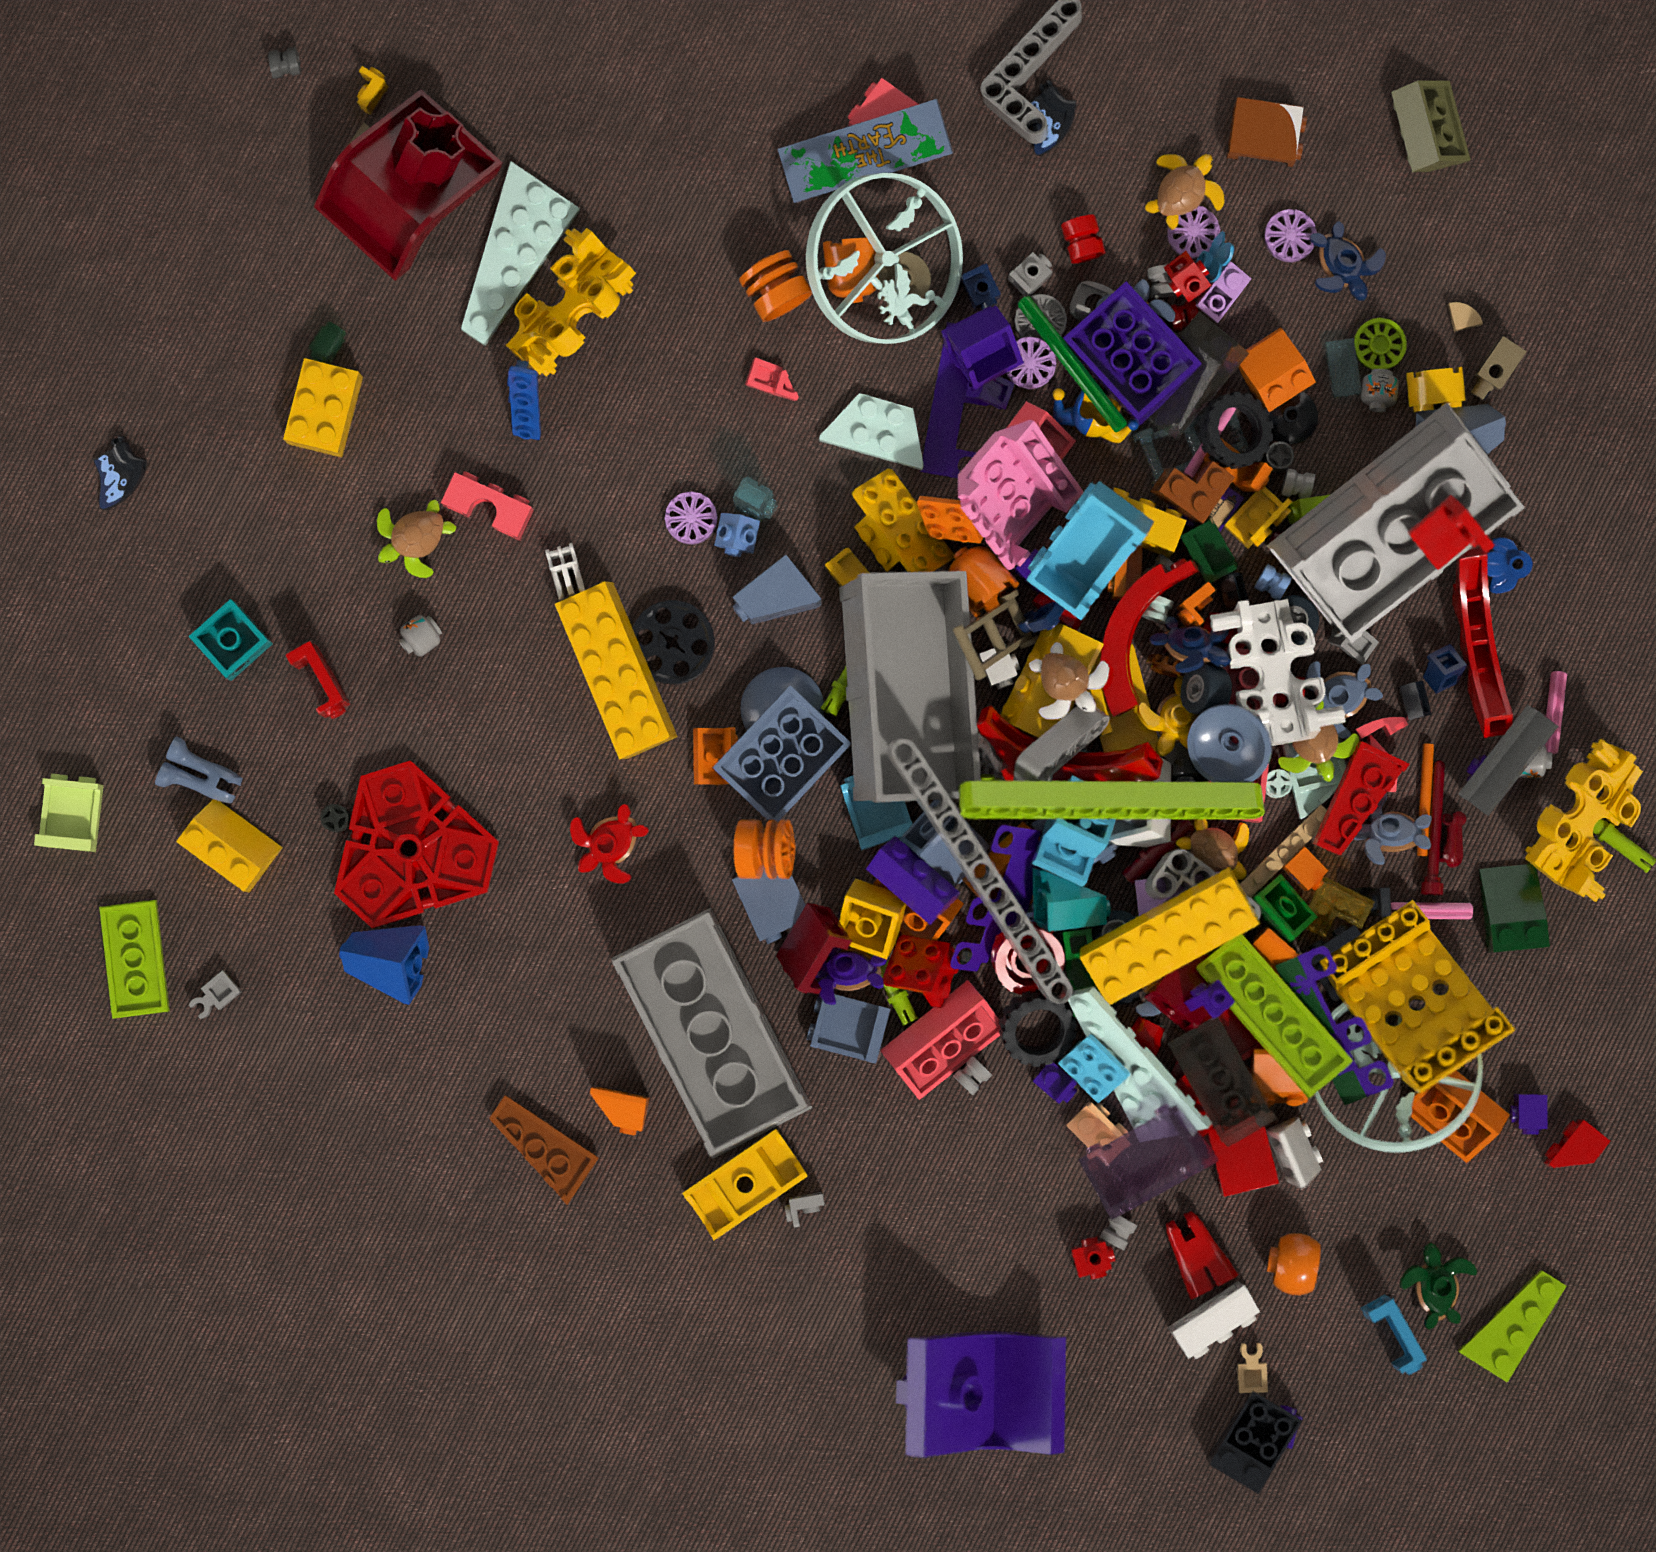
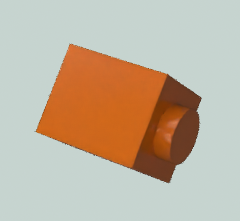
M1302 847L1282 867L1304 891H1308L1310 888L1315 891L1327 880L1324 875L1328 870L1306 847Z

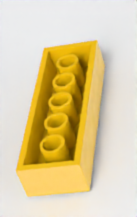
M604 581L556 603V609L618 758L629 759L678 737L614 583Z
M1228 867L1081 947L1080 959L1104 999L1111 1005L1259 925L1258 915L1232 870Z

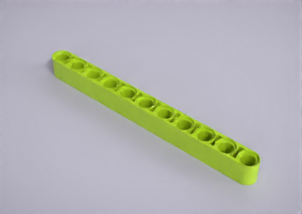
M968 781L958 786L960 812L965 818L1256 819L1265 814L1261 785L1250 782Z

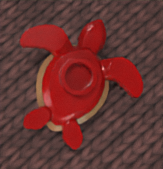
M623 804L619 807L618 816L599 821L592 828L590 834L585 830L580 817L572 820L570 833L573 842L576 845L589 848L590 851L580 859L578 864L579 872H591L601 863L603 876L607 880L620 884H625L631 880V875L619 869L616 864L624 861L630 855L636 843V838L646 836L649 833V828L642 824L637 825L636 820L630 818L631 810L628 804Z

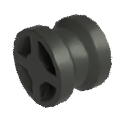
M330 804L322 810L320 820L325 829L338 833L345 831L349 827L351 814L344 806Z

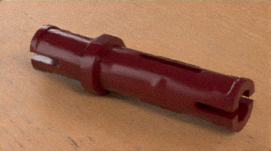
M1178 819L1171 826L1170 842L1150 846L1145 852L1143 850L1138 853L1140 856L1121 873L1132 885H1135V880H1139L1149 870L1155 869L1162 857L1176 846L1177 840L1185 837L1195 829L1194 825L1188 819Z

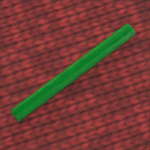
M1030 296L1022 298L1018 302L1020 310L1114 432L1121 431L1127 425L1126 420Z

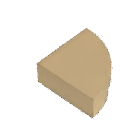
M1459 302L1448 304L1454 332L1483 324L1480 315L1471 306Z

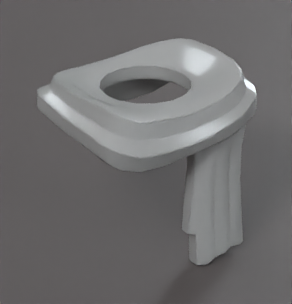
M1094 281L1081 282L1077 286L1070 303L1071 315L1075 319L1083 321L1092 312L1090 308L1085 307L1087 297L1093 294L1104 297L1115 291Z

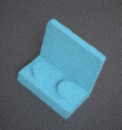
M1089 1034L1082 1042L1079 1040L1058 1063L1097 1103L1101 1102L1130 1076V1072L1092 1034Z

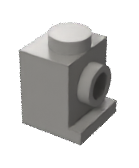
M1032 252L1009 274L1008 280L1024 296H1031L1051 277L1052 271L1049 268L1052 264L1043 254L1040 253L1036 256ZM1030 267H1035L1038 270V274L1031 276L1027 270Z

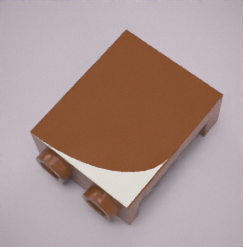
M1237 97L1233 109L1227 158L1237 160L1239 156L1285 162L1288 167H1293L1296 160H1301L1303 143H1299L1300 132L1304 133L1306 128L1307 116H1302L1304 107Z

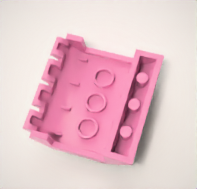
M1028 420L995 432L958 474L960 507L968 518L972 520L973 525L982 537H985V541L993 552L998 555L999 560L1007 570L1013 569L1015 565L1021 566L1031 555L1028 550L1018 545L1051 507H1055L1067 513L1084 492L1033 420Z

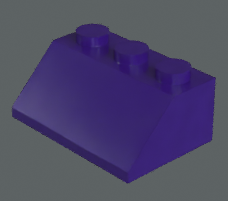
M896 836L879 850L866 868L929 925L960 896V892Z

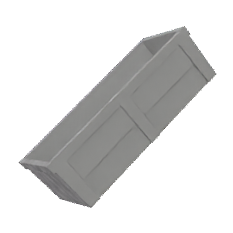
M1446 403L1270 542L1267 547L1332 627L1335 626L1353 643L1363 635L1362 633L1430 579H1435L1443 572L1444 568L1472 547L1469 544L1445 566L1437 570L1408 535L1409 530L1450 495L1468 510L1486 535L1509 517H1514L1524 509V506L1509 488L1511 487L1449 404Z
M966 571L861 573L857 575L858 578L839 587L843 611L848 685L846 687V699L849 701L854 773L853 801L893 802L916 800L887 754L889 743L897 738L908 739L916 745L949 798L957 799L959 798L958 786L968 781H981L974 674L952 630L958 625L962 624L963 627H966L970 624ZM969 633L968 637L971 641V633ZM902 743L896 748V756L900 760L908 755L909 749L906 744ZM920 767L912 771L911 778L914 783H920L924 778V772ZM936 791L931 792L927 797V800L940 799Z
M712 908L611 958L712 1159L813 1108Z

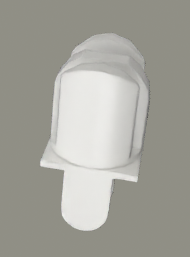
M569 543V546L565 548L558 546L557 550L549 552V549L545 550L559 600L565 598L558 573H563L569 596L575 595L569 570H574L579 591H584L585 587L573 543ZM572 554L573 561L565 563L564 556ZM560 558L561 565L553 566L552 560Z

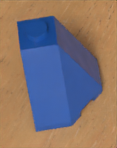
M419 925L352 932L347 941L341 945L339 951L344 972L394 999L410 1005L422 986L424 975L419 973L422 968V958H427L429 951L426 928Z

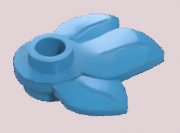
M1222 231L1213 240L1209 252L1203 251L1198 256L1196 262L1200 260L1210 274L1206 278L1210 283L1218 280L1221 276L1222 267L1226 266L1232 259L1234 244L1230 242L1225 243V232Z

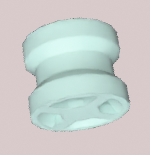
M1158 596L1150 604L1142 617L1165 624L1168 610L1172 608L1174 602Z
M1281 769L1270 771L1267 775L1265 794L1271 798H1281L1287 795L1292 789L1293 784L1289 773Z

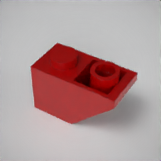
M1578 1119L1576 1122L1572 1120L1562 1133L1565 1136L1559 1144L1555 1142L1547 1150L1545 1156L1548 1158L1544 1164L1552 1168L1592 1164L1607 1147L1610 1140L1585 1120Z

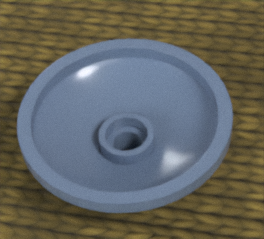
M776 667L765 670L748 684L743 693L741 717L745 729L748 730L789 685L824 717V711L820 709L824 704V700L819 687L807 674L794 668Z
M1232 704L1213 706L1202 712L1189 730L1187 746L1190 759L1198 772L1211 782L1251 783L1265 771L1271 759L1272 742L1265 724L1257 715L1244 707ZM1230 737H1237L1239 743L1232 742Z

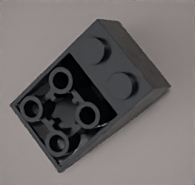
M1252 1391L1219 1437L1207 1457V1461L1215 1469L1259 1494L1302 1423V1420L1255 1391Z

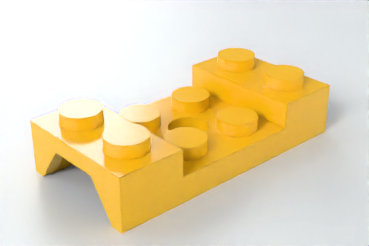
M775 1129L682 1194L694 1208L713 1240H716L805 1179L808 1174L781 1134ZM743 1176L751 1178L753 1189L747 1193L741 1192L737 1188L739 1178Z

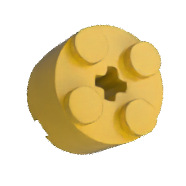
M1462 367L1455 368V373H1453V368L1416 372L1415 378L1414 372L1406 373L1409 407H1413L1414 412L1434 410V404H1441L1442 407L1448 403L1451 408L1462 407V401H1466Z

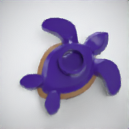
M833 947L828 955L830 960L823 963L815 977H824L819 982L822 988L819 993L821 999L828 1005H835L837 1002L834 994L835 988L842 991H853L869 984L875 988L884 987L880 966L885 965L888 958L884 959L876 955L871 957L859 949L850 948L841 951V948Z

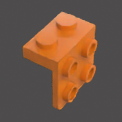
M920 496L918 498L917 505L929 538L965 543H981L983 537L973 525L972 520L968 518L960 507L961 500Z

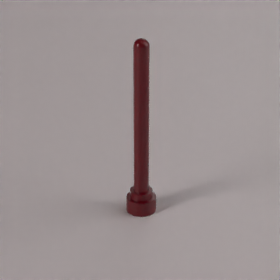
M1441 760L1434 763L1432 821L1430 823L1429 836L1431 848L1428 853L1427 876L1424 877V882H1421L1420 894L1443 895L1444 883H1441V878L1438 877L1445 763Z

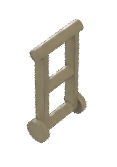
M1017 589L1010 590L997 597L996 599L999 603L997 606L966 627H963L961 624L952 629L976 680L986 677L985 670L1018 647L1023 649L1036 643L1039 634L1032 635L1031 631L1024 634L1017 626L1018 623L1025 621L1015 599L1019 595ZM1006 608L1020 634V637L1005 646L992 619ZM981 625L984 626L996 651L994 655L982 663L968 637L969 633Z

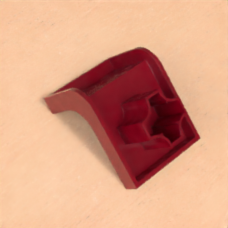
M420 89L358 136L341 152L327 174L314 208L396 281L410 270L422 243L434 227L450 212L496 177L503 162L463 127L464 125L452 114L445 111Z

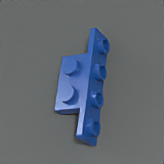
M517 360L515 367L510 366L507 386L510 388L508 402L511 403L513 435L523 439L539 440L541 437L538 372L529 369L528 361Z

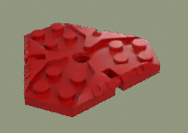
M412 761L362 775L358 785L349 825L352 834L350 841L346 840L334 894L372 929L425 913L427 908L434 907L437 909L488 893L499 841L460 805L456 806L450 801L451 797ZM441 809L449 814L443 822L436 816ZM363 833L372 834L369 845L361 844ZM409 840L414 841L417 845V851L412 856H406L402 850L404 843ZM428 887L431 896L421 898L419 889Z

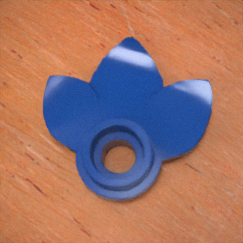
M1494 538V552L1487 553L1488 576L1492 577L1490 592L1498 594L1512 590L1516 586L1518 579L1529 575L1533 567V561L1529 554L1518 550L1512 540ZM1521 559L1523 567L1518 570L1514 569L1513 562Z

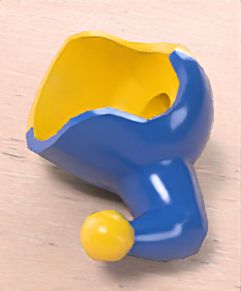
M1060 388L1053 391L1055 399L1053 418L1060 425L1076 427L1085 436L1102 437L1112 443H1121L1132 430H1136L1139 426L1134 419H1130L1127 425L1116 433L1083 390L1080 392L1074 406L1070 408H1064L1062 399L1065 396L1064 391ZM1107 396L1116 409L1120 411V403Z

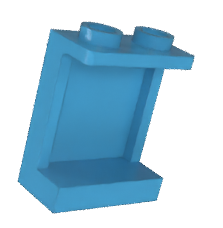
M1384 1294L1360 1308L1365 1318L1375 1323L1384 1317L1404 1351L1402 1357L1391 1362L1394 1369L1400 1373L1406 1372L1409 1375L1423 1367L1421 1363L1427 1359L1394 1299Z

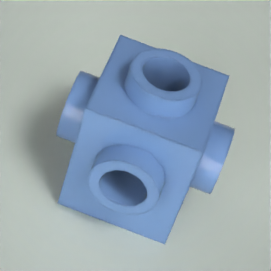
M721 513L714 546L725 549L724 554L741 557V553L753 554L760 521L741 514Z

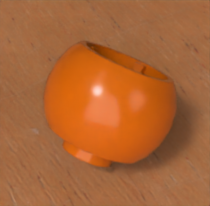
M1291 1233L1280 1237L1278 1248H1270L1267 1272L1273 1273L1274 1286L1290 1295H1304L1312 1292L1315 1288L1318 1274L1321 1244L1311 1236L1302 1233Z

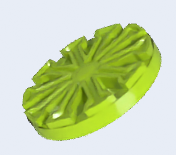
M1375 318L1365 322L1358 329L1354 337L1353 347L1356 358L1363 366L1371 370H1387L1394 367L1401 361L1406 351V337L1403 330L1398 324L1385 318ZM1379 324L1385 325L1383 332H1380ZM1369 325L1373 326L1374 334L1368 330ZM1394 328L1396 333L1389 336L1390 329ZM1364 334L1369 340L1361 339L1360 335ZM1400 339L1401 344H1392V341ZM1359 345L1369 346L1362 351L1359 350ZM1390 350L1399 351V355L1395 356ZM1372 352L1369 361H1366L1363 357ZM1377 355L1379 357L1380 365H1374V361ZM1385 355L1391 360L1390 364L1386 363Z

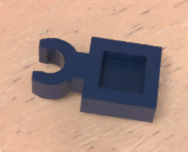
M1055 601L1042 605L1036 612H1027L1024 615L1026 620L1018 623L1017 626L1024 634L1030 631L1051 630L1060 622L1059 617L1065 608Z

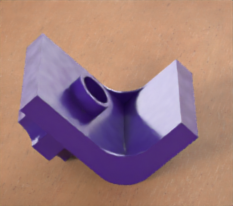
M978 1331L908 1338L907 1373L902 1379L897 1380L896 1403L903 1404L907 1409L906 1455L929 1457L985 1449L1017 1450L1050 1455L1064 1453L1066 1337L1017 1332Z

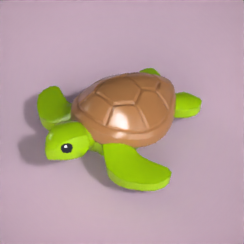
M437 500L430 501L426 511L409 513L403 516L395 525L391 521L389 510L384 508L378 514L377 527L379 533L391 539L392 543L387 544L381 549L378 561L390 563L402 555L404 556L405 567L410 574L420 578L431 577L434 573L433 570L421 563L419 558L430 554L438 545L442 533L452 534L456 531V526L449 521H443V517L438 514L440 508Z
M1322 700L1321 703L1315 708L1316 710H1321V709H1323V707H1324V702H1323V700ZM1321 726L1315 738L1292 742L1295 751L1299 755L1298 757H1280L1278 762L1281 768L1292 773L1304 772L1311 763H1315L1319 776L1323 780L1331 782L1335 770L1330 759L1332 756L1340 759L1350 757L1356 749L1359 737L1357 734H1352L1344 742L1338 743V734L1335 726Z

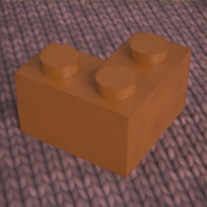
M1214 461L1203 462L1193 479L1188 478L1176 468H1166L1150 492L1194 524H1204L1235 477Z

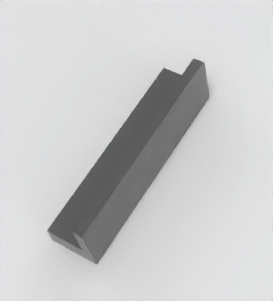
M1527 705L1458 795L1489 816L1559 726L1537 709Z

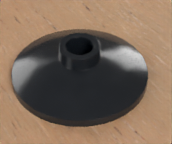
M1300 392L1269 412L1270 415L1268 416L1269 421L1273 422V428L1271 429L1273 439L1289 445L1303 442L1309 438L1318 422L1317 407L1314 401L1304 392ZM1287 411H1294L1296 419H1288L1286 416Z

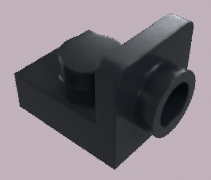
M1390 887L1348 888V916H1391Z

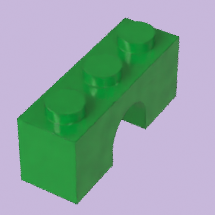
M1091 929L1062 932L1061 939L1065 955L1066 976L1072 986V991L1095 987L1099 992L1098 987L1080 959V948L1092 942Z

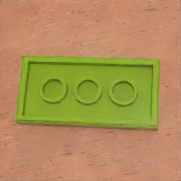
M157 900L99 907L112 1019L170 1012Z

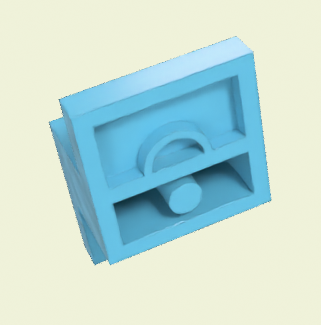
M1071 776L1068 781L1085 782L1075 776ZM1047 819L1032 864L1083 887L1087 883L1094 859L1108 845L1116 819Z

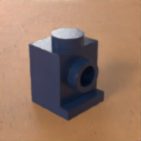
M987 263L961 275L960 281L974 310L979 308L983 310L998 304L997 300L1000 299L1001 293L989 271ZM984 283L988 289L985 292H980L977 289V285Z
M1449 644L1428 654V667L1423 678L1435 694L1458 684L1467 664L1452 645Z

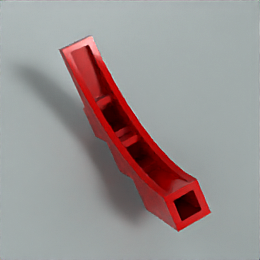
M1481 548L1469 549L1456 559V584H1453L1452 605L1460 625V649L1468 669V693L1483 737L1487 738L1504 735L1512 725L1513 713L1502 679L1493 633L1488 590V555Z
M990 705L981 710L977 728L981 736L986 738L994 747L996 754L1004 759L1001 768L1004 779L1006 781H1013L1015 764L1018 757L1036 739L1022 733L1008 723ZM1148 742L1129 749L1112 752H1079L1053 774L1052 781H1068L1071 776H1075L1085 782H1153L1160 779L1163 760Z

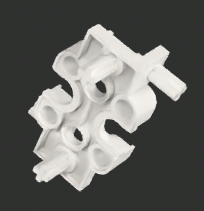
M1288 599L1249 606L1248 600L1240 601L1232 612L1210 615V624L1213 632L1237 628L1238 634L1231 639L1227 647V652L1231 659L1230 669L1251 667L1258 673L1259 683L1253 689L1236 692V703L1238 706L1250 710L1262 720L1270 734L1272 746L1313 739L1319 733L1321 726L1345 722V711L1342 706L1321 710L1315 709L1325 696L1323 678L1317 677L1300 680L1290 670L1291 662L1295 658L1313 655V648L1316 644L1312 629L1308 625L1293 622ZM1291 635H1301L1304 638V644H1294L1291 640ZM1272 639L1277 645L1276 651L1273 653L1264 652L1261 647L1262 641ZM1235 645H1246L1249 649V654H1239L1236 652ZM1305 688L1312 689L1316 694V699H1306L1302 694V690ZM1277 693L1284 694L1288 698V705L1284 708L1276 707L1273 703V696ZM1247 699H1257L1260 703V709H1250L1247 706Z

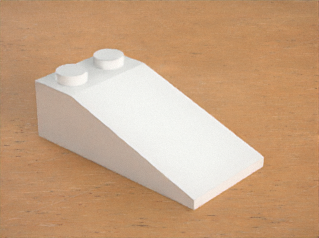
M1293 1117L1266 1129V1132L1286 1181L1302 1188L1307 1186L1321 1171L1319 1163L1323 1162L1317 1147L1312 1148L1307 1138L1311 1136V1132L1306 1121H1300L1299 1117Z

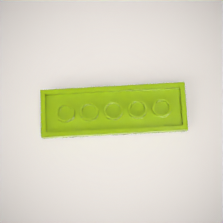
M1242 934L1227 941L1196 967V970L1208 984L1219 979L1234 1000V1004L1229 1008L1308 1099L1353 1062Z

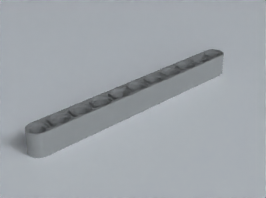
M897 738L892 740L887 748L889 759L1042 994L1048 1000L1055 1003L1067 1002L1072 995L1070 982L916 745L908 739ZM904 743L909 749L908 755L900 760L896 756V748ZM920 767L924 772V778L920 783H914L911 778L912 771ZM936 791L940 801L935 807H930L927 803V797L931 792ZM951 815L955 820V826L952 830L945 831L942 826L943 820ZM967 839L971 845L970 851L965 855H961L958 851V845L962 840ZM983 863L986 867V873L982 878L977 879L974 876V868L976 865ZM995 887H999L1001 898L997 902H991L989 898L990 891ZM1014 911L1017 915V920L1013 925L1007 926L1005 916L1008 912ZM1025 935H1030L1032 944L1028 949L1023 950L1020 946L1021 938ZM1045 958L1047 969L1042 973H1038L1036 971V963L1040 959ZM1060 982L1063 986L1062 993L1059 996L1053 997L1051 988L1055 983Z

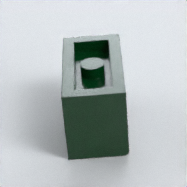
M1211 515L1204 524H1194L1182 531L1180 537L1206 583H1212L1237 569L1238 563Z

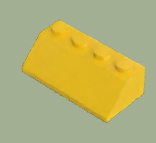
M1060 623L1051 630L1044 629L1040 631L1032 652L1029 654L1027 662L1001 712L1004 720L1022 733L1035 739H1039L1062 718L1050 720L1040 715V708L1055 703L1057 699L1048 695L1042 684L1041 673L1032 671L1029 663L1036 659L1043 660L1045 654L1051 653L1050 649L1053 644L1058 642L1063 647V654L1079 660L1086 667L1089 674L1104 645ZM1075 700L1071 701L1068 713L1072 710L1076 702Z

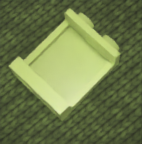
M51 774L50 779L42 778V784L45 785L41 823L39 834H35L34 845L96 852L104 785L95 784L96 778L79 777L78 782L68 781V775Z

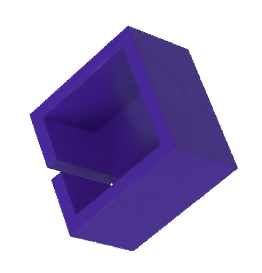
M997 306L986 310L947 332L960 369L974 389L985 385L1024 363L1011 326Z

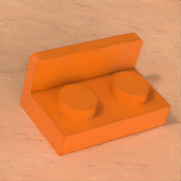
M1209 582L1177 607L1179 611L1177 616L1185 626L1198 627L1204 622L1197 612L1213 600L1210 595L1216 590Z

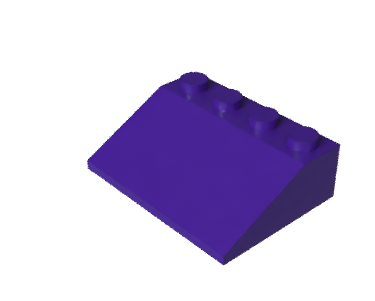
M1127 281L1063 338L1072 352L1139 425L1159 409L1202 365Z

